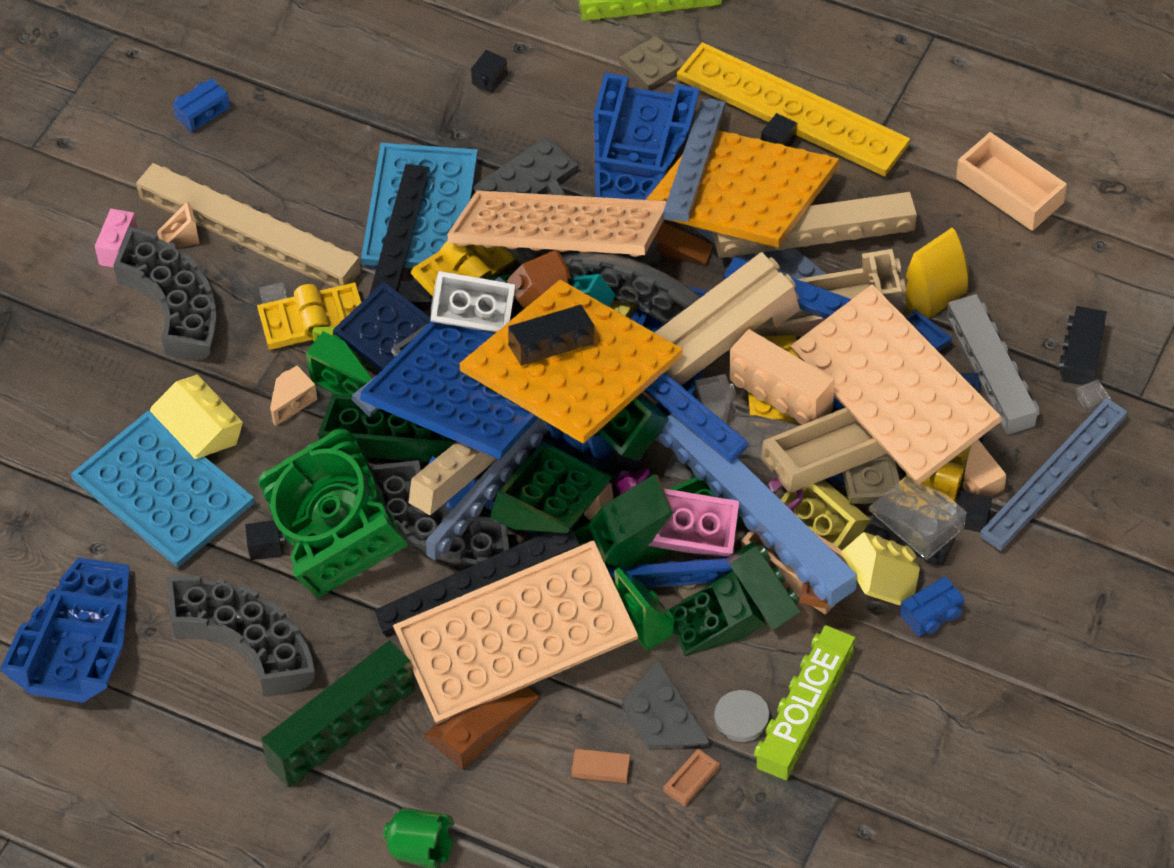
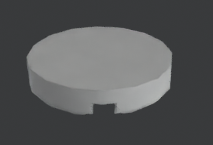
M736 690L727 693L718 701L715 707L714 721L718 731L726 735L728 739L744 743L757 739L763 731L765 732L769 722V709L767 703L760 695L752 691Z

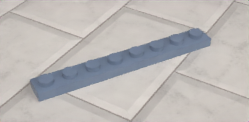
M701 99L663 211L664 220L689 222L726 110L725 101Z
M1106 398L980 531V538L1002 551L1127 418L1128 411Z
M538 418L501 460L496 459L426 540V556L436 561L442 553L445 554L449 550L456 536L464 533L469 521L481 513L483 505L488 499L492 500L495 497L498 488L503 482H508L514 469L526 461L528 453L533 448H537L540 445L543 436L549 430L544 420Z

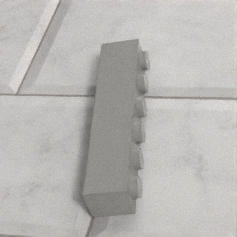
M977 294L948 302L946 318L974 373H978L979 382L992 408L1001 416L1002 421L1000 423L1006 435L1035 427L1037 415H1039V407L1035 400H1031L1027 383L1020 379L1016 362L1011 361L1008 356L1007 345L1004 341L1001 342L995 322H991L988 317L985 303L980 302Z

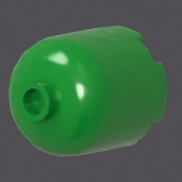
M404 808L398 811L392 817L390 823L387 822L384 827L383 838L386 839L387 850L394 859L425 868H441L440 863H447L452 850L454 837L449 836V826H454V820L452 816L447 814Z

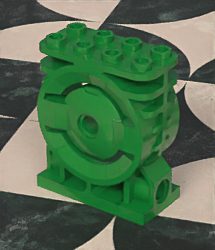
M346 429L331 431L327 436L309 444L307 448L295 455L287 457L275 467L265 470L258 479L264 498L269 503V509L275 524L282 531L285 539L294 546L290 557L294 568H292L293 574L317 598L409 545L406 537L400 532L393 515L385 507L383 493L376 483L373 470L368 464V459L363 453L360 442Z

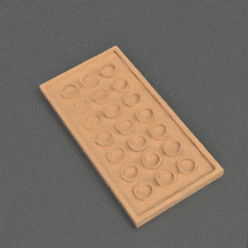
M476 191L448 232V243H456L459 246L481 245L486 248L505 246L508 249H516L522 247L535 251L554 249L559 252L571 250L579 251L580 253H620L637 257L646 254L664 221L663 211L667 201Z
M873 284L791 345L792 351L799 359L834 378V396L917 485L1002 421L1001 416Z
M594 540L393 625L405 655L411 660L412 671L436 725L638 639V634Z

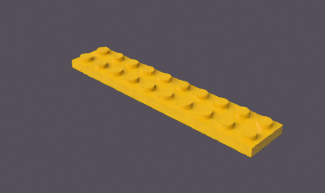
M703 42L677 72V80L692 87L700 88L701 91L767 122H770L776 113L797 122V136L886 177L910 145V138Z

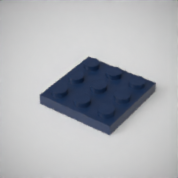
M383 282L333 329V335L339 336L350 349L381 372L395 358L391 353L392 347L430 323V317Z

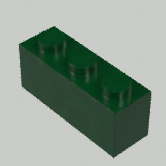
M752 541L726 558L773 630L800 613L797 606L799 598L793 589L786 590L782 582L786 581L785 577L778 567L772 569L768 563L771 557L763 545L758 547Z

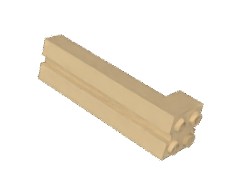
M892 249L862 254L863 268L798 279L853 299L873 284L901 314L902 309L906 308V287L904 279L900 277L899 258L894 259ZM799 310L777 328L772 325L770 318L753 332L760 336H804L825 319Z
M762 252L655 332L683 349V356L665 373L681 386L732 348L748 329L754 331L770 318L775 328L780 326L800 310L797 301L799 296L794 290L796 284L788 274L784 276L781 272H778L780 267L772 257L768 259ZM642 392L654 405L658 404L647 393Z
M844 408L763 440L760 459L771 472H777L780 483L789 493H792L887 454V452L855 417Z

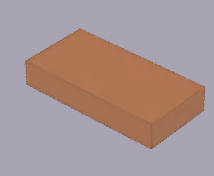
M575 749L571 776L578 779L627 783L630 754Z
M697 749L665 784L663 792L686 807L720 769V763L700 749Z

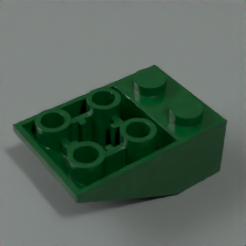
M652 475L603 505L588 524L603 562L630 569L660 529L670 519L673 511L657 475Z
M734 571L669 609L675 620L673 624L674 631L686 656L743 639L766 625L761 611Z

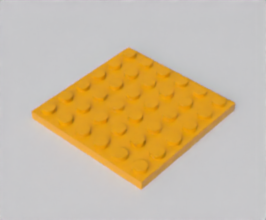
M718 131L689 222L668 221L779 248L839 168V159L826 154H817L804 149L762 141L758 138H749L736 133ZM682 156L646 200L667 201Z
M559 280L461 361L460 371L584 444L683 356V349L575 287ZM582 305L594 324V344L522 366L520 365L508 346V326Z

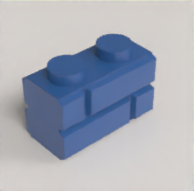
M212 78L205 83L197 84L192 91L178 96L172 103L175 117L190 132H193L230 108L227 92L221 86L219 87L218 83Z
M944 576L902 601L900 615L917 636H921L926 632L932 634L940 627L941 623L948 619L953 621L962 614L964 598L954 588L949 579Z

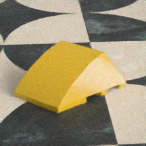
M950 228L913 254L905 275L908 282L905 286L906 308L902 309L903 316L916 309L930 319L948 307V302L958 300L968 293L969 263L956 230Z

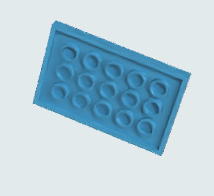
M381 143L361 256L362 265H378L405 164L430 167V176L405 268H413L440 251L441 247L448 241V232L472 198L478 149Z
M150 411L144 413L71 473L72 480L177 569L255 504L254 497L206 457L194 459Z

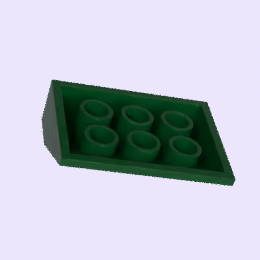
M542 442L497 493L490 518L500 522L502 525L517 530L568 533L609 484L613 476Z

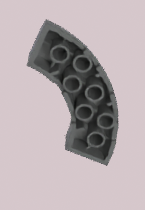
M129 227L113 265L117 283L144 293L163 312L165 324L161 339L165 356L194 361L206 359L211 353L216 330V307L207 278L199 270L197 263L188 254L178 250L174 243H167L159 239L158 235L148 231Z
M572 252L561 255L569 269L570 277L600 274L614 292V301L626 303V301L635 302L640 305V310L653 316L664 325L699 299L698 294L673 277L630 258L603 252Z
M419 460L372 465L373 476L383 493L385 507L393 515L400 532L406 537L408 542L426 553L427 538L452 510L445 507L444 503L434 513L429 515L408 503L411 480L421 471ZM473 517L469 521L464 533L460 536L457 535L452 541L449 550L445 554L442 553L438 559L460 566H473L509 549L507 528L490 517Z
M201 576L167 577L170 617L175 639H204L217 642L234 650L254 669L261 683L263 696L298 691L309 686L314 681L315 671L307 643H305L300 634L299 628L292 623L277 604L259 596L257 591L241 584L240 586L226 583V580L217 578L216 581L201 579Z

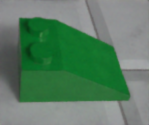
M323 331L306 352L310 380L315 385L333 394L353 395L372 379L345 341L337 335H330Z
M620 567L615 569V587L638 634L637 640L645 650L648 651L674 635V617L668 609L664 610L654 591H649L642 582Z

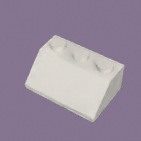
M438 271L432 299L430 322L496 333L510 321L515 284Z

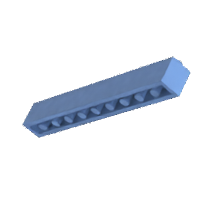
M672 414L668 416L669 421L659 434L661 443L667 448L670 447L676 453L678 460L682 464L686 463L692 469L695 477L700 481L703 480L709 486L714 496L739 501L737 515L743 520L745 526L750 531H755L760 536L763 544L767 548H772L778 554L781 562L786 566L789 565L795 571L801 582L806 583L808 581V585L821 601L826 599L827 604L832 607L856 590L857 574L738 458L730 464Z

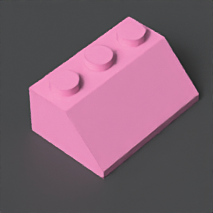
M663 489L673 514L648 546L717 558L729 557L733 554L739 501Z

